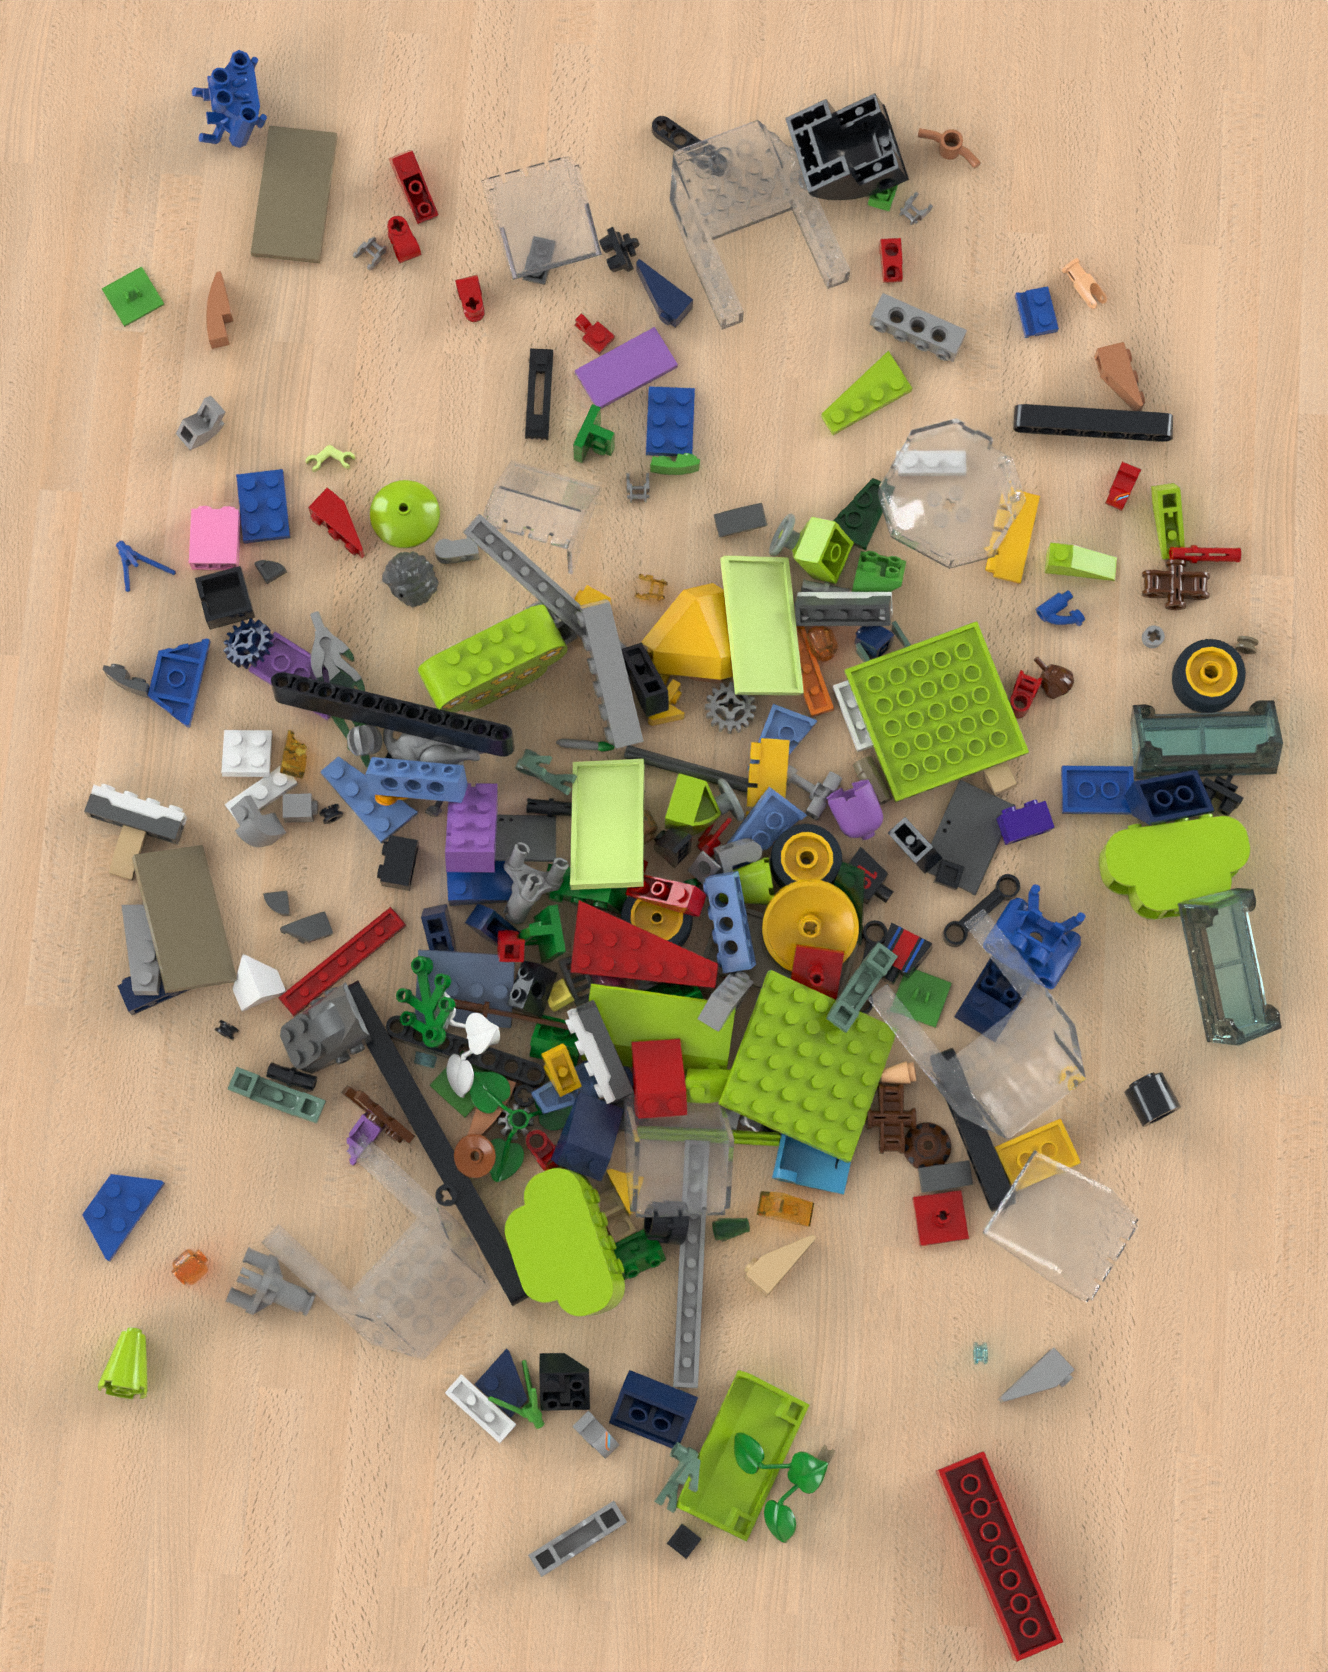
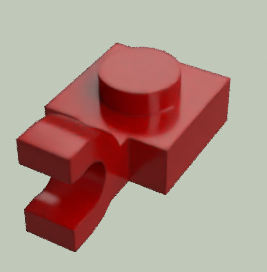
M582 313L575 319L576 323L574 326L585 333L582 341L599 355L615 339V335L597 321L592 325Z

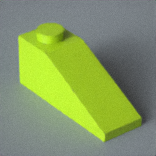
M1175 483L1151 486L1153 513L1163 560L1169 559L1170 547H1185L1181 490Z
M1050 542L1046 553L1045 573L1115 581L1117 557L1075 545Z
M688 1068L686 1075L687 1103L719 1102L731 1069Z

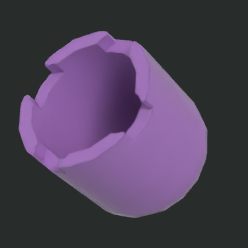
M868 779L852 783L853 788L846 791L840 788L827 797L828 805L841 831L849 838L861 837L862 840H867L875 835L874 831L883 822L882 809L873 786Z

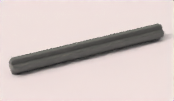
M629 745L625 750L624 757L626 759H644L646 765L684 774L717 785L718 780L723 778L732 789L747 793L748 787H757V783H748L747 778Z

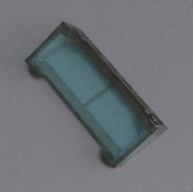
M1259 700L1250 706L1249 711L1155 714V709L1150 705L1141 704L1133 705L1130 724L1135 779H1150L1197 770L1200 777L1228 776V774L1232 776L1277 774L1283 739L1274 700Z
M1235 888L1178 903L1207 1042L1239 1046L1281 1029L1279 1011L1273 1005L1266 1002L1248 912L1254 911L1256 907L1254 890Z

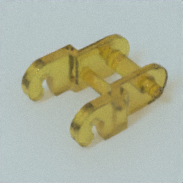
M639 574V579L650 581L651 585L647 594L643 593L640 595V593H635V597L643 600H649L650 598H655L657 601L664 600L665 596L662 595L664 586L668 585V582L664 581V579H653V575L643 576V574ZM654 584L659 585L658 594L653 593Z

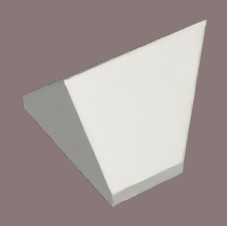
M245 954L242 955L236 975L237 980L233 986V992L242 1012L286 992L276 969Z

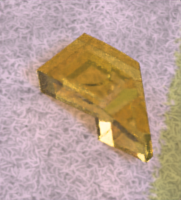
M288 730L279 773L303 779L307 755L305 754L307 746L304 743L300 744L294 738L295 733Z

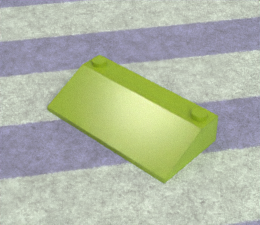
M591 984L589 1001H595L623 1066L632 1067L631 1042L680 1038L684 1075H687L688 1068L727 1069L736 1007L718 1032L698 1020L708 1000ZM585 1054L581 1055V1060L588 1061Z
M738 1370L697 1457L701 1460L698 1490L693 1492L688 1489L689 1482L691 1481L690 1476H688L677 1500L676 1508L747 1542L780 1469L759 1468L755 1474L744 1472L737 1464L734 1454L735 1435L738 1432L745 1433L760 1444L765 1455L762 1461L763 1464H783L809 1404L752 1374Z

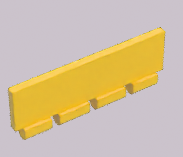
M1015 489L1012 492L1003 491L999 508L1008 510V512L998 511L994 529L1003 533L994 532L990 551L998 555L989 554L985 571L994 573L993 577L1018 584L1021 583L1040 496Z
M761 738V743L751 742L750 759L759 760V764L750 763L748 783H757V787H748L747 807H754L768 787L785 798L790 740Z

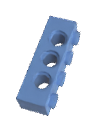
M372 757L365 773L369 792L374 795L462 803L468 787L464 765Z
M733 871L710 875L705 879L703 889L704 893L707 894L706 897H709L708 915L714 923L712 936L714 943L718 944V965L722 967L723 973L752 969L756 965L739 872ZM720 893L727 895L729 899L728 904H723L720 901ZM724 917L732 919V928L724 924ZM729 940H732L737 944V951H732L729 948Z

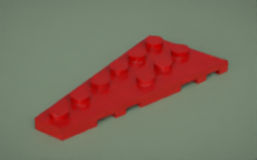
M579 900L571 973L716 988L717 963Z

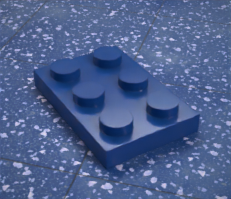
M649 386L646 455L677 457L678 453L682 455L684 453L692 454L695 388Z
M283 469L236 474L244 544L291 538Z
M1062 766V814L1132 815L1124 795L1134 782L1133 766Z

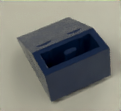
M992 955L954 1017L996 1042L1032 981L1000 962Z

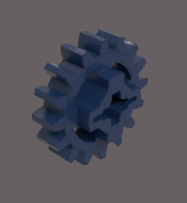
M250 618L247 624L242 620L240 627L234 625V632L227 633L230 637L229 640L223 642L227 646L223 649L227 655L226 658L238 668L243 666L245 669H248L249 664L257 667L258 660L264 662L263 656L271 654L268 648L274 647V644L270 641L274 638L270 628L259 619L255 622Z

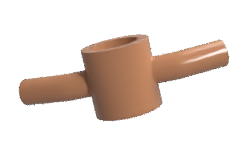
M919 128L918 137L938 142L939 153L943 158L953 160L961 155L974 169L981 164L968 148L962 146L963 136L959 131L949 129L941 134L937 131ZM947 142H952V143H954L956 146H955V147H949V146H947L945 143H947Z

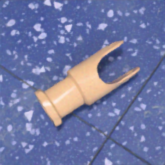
M1076 258L1062 269V272L1069 276L1074 283L1073 287L1087 305L1095 309L1097 302L1091 294L1100 303H1106L1107 297L1091 274L1085 272L1079 264L1080 261Z

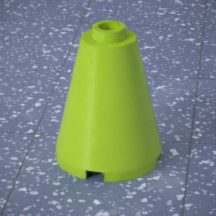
M762 858L733 870L739 872L744 903L768 905L775 895L769 858ZM719 894L721 902H729L726 894Z
M129 1327L127 1331L121 1332L98 1382L99 1391L105 1388V1394L126 1399H133L134 1394H140V1399L147 1397L146 1336L142 1334V1330Z

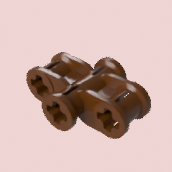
M1174 559L1166 561L1165 566L1168 568V571L1146 570L1142 572V577L1144 578L1142 596L1145 598H1168V602L1165 603V608L1168 610L1185 609L1186 603L1184 599L1206 600L1210 598V593L1207 592V580L1210 579V574L1207 572H1184L1186 567V561Z
M878 1084L879 1110L869 1109L866 1118L867 1130H871L872 1127H879V1154H884V1152L904 1154V1127H911L912 1130H916V1108L904 1110L903 1084L898 1086Z

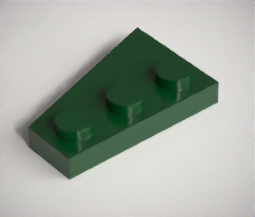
M872 478L833 520L854 542V546L866 551L894 490L893 486Z
M842 862L834 885L849 897L855 907L859 922V934L856 944L862 945L865 870Z

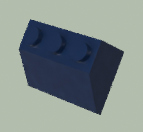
M1197 770L1134 781L1124 795L1132 815L1149 825L1214 812L1212 803Z
M629 1370L609 1424L673 1448L677 1442L681 1444L698 1397Z

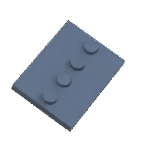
M418 950V956L429 957L433 962V970L428 975L431 996L436 988L434 984L436 975L440 973L447 974L451 978V984L445 992L451 998L480 1003L482 1005L486 1001L490 1002L489 1008L512 1012V1008L506 1004L514 985L515 962H499L498 954ZM417 976L416 997L422 1001ZM415 1009L417 1019L426 1023L425 1015ZM456 1009L453 1020L466 1024L468 1016L476 1012ZM489 1013L486 1019L498 1027L511 1028L512 1018Z

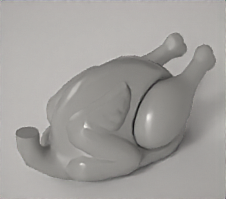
M383 730L384 744L393 759L463 765L465 760L479 761V754H483V752L402 733L398 740L393 738L394 731Z

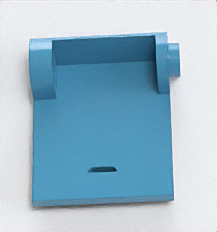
M781 1134L772 1179L844 1195L851 1162L846 1163L785 1134Z

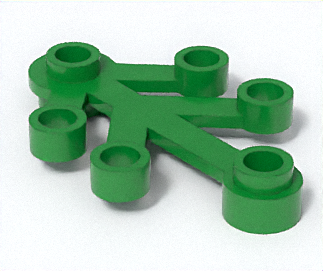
M417 956L411 962V969L418 976L422 1001L414 996L410 989L400 988L397 991L396 999L398 1002L408 1003L424 1014L426 1024L418 1020L414 1012L404 1011L401 1014L400 1022L402 1025L412 1026L422 1033L425 1045L435 1048L445 1041L446 1032L443 1026L450 1012L455 1008L453 998L442 997L445 990L451 984V978L447 974L440 973L436 975L434 979L436 988L431 996L428 975L433 970V962L429 957ZM437 1006H439V1009H440L441 1011L439 1012L437 1018L435 1019V1013H434V1012H435Z

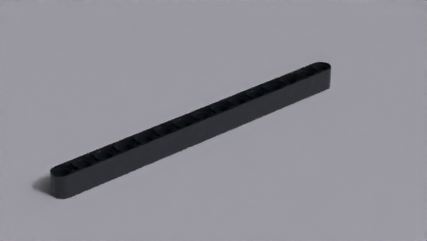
M357 980L348 985V988L372 1039L366 1045L443 1183L454 1185L459 1191V1200L455 1205L511 1305L515 1306L529 1298V1296L522 1288L511 1252L469 1177L463 1175L458 1170L454 1161L453 1148Z

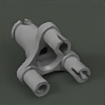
M522 842L515 844L511 856L506 859L503 866L504 870L514 881L512 884V894L503 913H508L505 918L515 924H521L526 920L533 904L540 899L543 893L560 889L563 883V875L569 866L565 859L556 858L548 872L529 867L524 864V860L530 849L528 845Z
M248 1247L242 1262L263 1269L262 1272L264 1274L262 1276L242 1267L240 1274L248 1276L249 1279L238 1276L236 1282L252 1287L257 1291L251 1296L231 1287L226 1302L246 1309L245 1312L251 1315L256 1314L273 1302L295 1312H303V1315L307 1316L316 1293L307 1292V1289L283 1280L278 1257L271 1254L267 1256Z

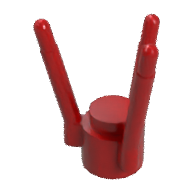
M729 817L714 835H709L714 824L705 829L702 836L698 839L699 843L696 847L710 857L715 855L713 848L721 844L717 838L727 828L732 818Z

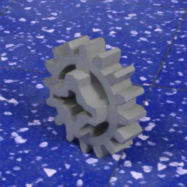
M733 682L729 683V687H725L723 683H720V690L713 688L712 693L714 696L708 695L707 701L710 703L705 704V710L710 711L706 714V718H713L711 726L713 727L718 724L719 732L727 728L728 734H731L733 728L738 733L741 732V725L748 728L749 722L747 719L754 720V715L750 712L756 711V706L751 705L755 702V697L738 695L744 700L740 701L735 696ZM727 694L723 700H718L721 696ZM728 704H733V711H728ZM717 714H721L726 721L722 720ZM739 715H744L741 719L734 722V719Z

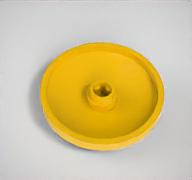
M806 879L786 885L772 897L763 915L762 933L765 946L772 958L779 965L792 972L796 944L844 951V963L856 946L859 922L853 903L841 889L822 880Z

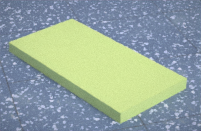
M723 556L720 560L735 695L803 694L789 557Z
M644 759L573 762V774L577 778L572 783L571 890L644 887Z

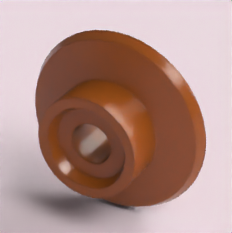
M470 1134L463 1137L457 1143L454 1151V1161L458 1170L463 1175L470 1178H480L488 1174L494 1166L496 1158L495 1149L486 1137L480 1134ZM476 1151L479 1153L478 1160L474 1157Z

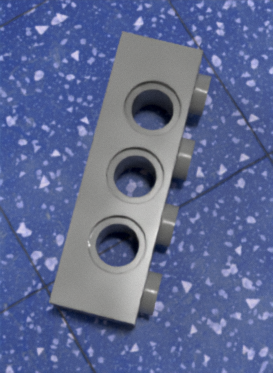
M882 293L870 321V325L876 331L881 333L887 332L894 335V338L898 341H907L914 344L921 351H930L936 354L939 359L954 362L967 332L966 329ZM898 317L902 322L894 323L891 321V318ZM918 326L923 331L919 333L914 332L912 327ZM941 336L944 340L942 342H937L933 339V337Z

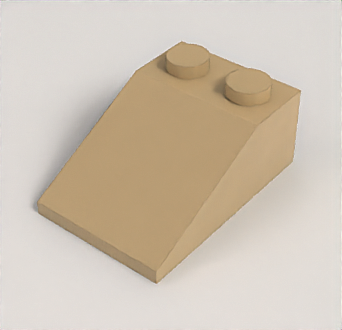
M812 1234L764 1254L758 1260L754 1257L744 1269L746 1272L744 1279L762 1295L767 1297L814 1243L817 1237Z

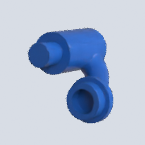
M1069 590L1063 594H1055L1035 609L1042 621L1055 625L1076 624L1081 626L1082 622L1085 621L1084 615L1078 609L1070 611V616L1056 615L1067 607V602L1073 598Z

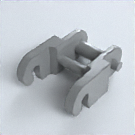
M917 192L905 202L904 208L900 209L899 215H905L911 220L910 225L917 224V220L921 221L933 208V205L930 204L928 209L925 208L921 211L916 209L912 202L918 197L919 193ZM910 208L917 213L915 217L908 212Z
M376 237L369 238L367 243L363 242L358 247V252L353 253L354 258H358L366 251L374 257L372 264L367 266L368 270H372L382 260L381 256L386 254L387 247H381L375 242ZM372 245L379 250L376 254L369 249Z
M626 473L627 493H630V495H627V499H630V503H632L633 499H644V502H647L649 495H646V492H649L650 489L649 473H646V483L644 486H632L629 473ZM644 489V494H632V490Z

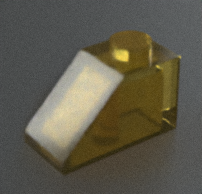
M761 1191L757 1215L775 1221L810 1227L815 1203L781 1192Z

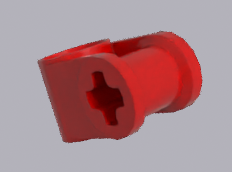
M402 216L390 218L387 224L388 237L399 263L401 264L422 255L415 236H413L406 219Z
M478 275L456 279V287L466 319L471 322L482 320L485 310Z
M1020 670L1009 700L1015 718H1022L1027 714L1043 678L1039 677L1036 679L1024 674V671ZM1021 701L1025 708H1017L1014 702Z
M531 1131L527 1135L526 1146L535 1157L543 1171L559 1167L553 1161L547 1164L551 1161L556 1145L551 1142L543 1131ZM538 1135L543 1138L544 1144L542 1147L533 1148L531 1146L530 1139L533 1136Z

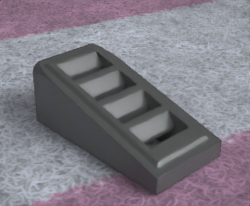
M572 955L558 960L565 981L575 999V1005L579 1006L588 1002L590 993L578 997L577 993L588 988L590 989L591 984H594L591 976L583 974L571 979L570 975L573 973L566 966L572 963ZM586 979L587 984L574 987L573 984Z

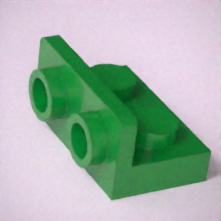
M644 1229L615 1243L616 1249L614 1252L616 1258L620 1259L623 1264L624 1273H622L624 1280L634 1278L639 1273L649 1268L658 1267L662 1262L666 1261L660 1243L657 1240H648Z

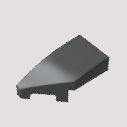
M325 911L294 921L280 928L281 933H287L299 939L298 941L303 944L306 941H316L333 934Z

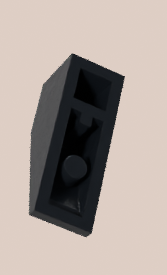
M639 643L621 649L627 673L645 715L649 717L668 711V690L643 644Z
M670 827L666 832L662 830L654 839L656 842L654 850L674 869L691 852L692 836L689 833Z

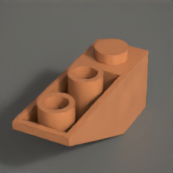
M1124 342L1097 348L1094 358L1100 378L1133 411H1141L1145 404V397L1137 386L1139 379L1136 370L1132 369L1130 363L1132 362L1130 350L1126 349Z

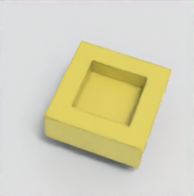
M563 978L554 983L548 999V1004L553 1012L575 1000Z

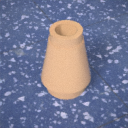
M908 1061L885 1068L881 1076L882 1083L911 1084V1082L917 1081L914 1062L908 1063Z

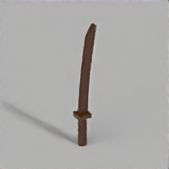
M454 999L456 1009L482 1013L485 1018H487L489 1013L569 1030L565 1023L489 1008L490 1002L485 1001L484 1005L480 1003Z

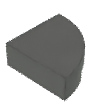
M260 560L254 563L267 584L287 573L285 567L278 562Z
M287 891L263 893L267 905L274 912L290 916Z

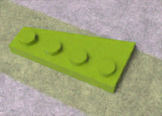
M887 351L821 414V417L832 435H835L912 392V387L890 352Z

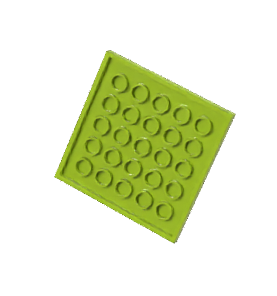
M977 621L844 670L895 803L1029 753Z
M770 970L765 977L718 1105L849 1163L852 1160L898 1029L859 1011L860 1014L847 1033H845L826 1019L836 1001L835 999Z

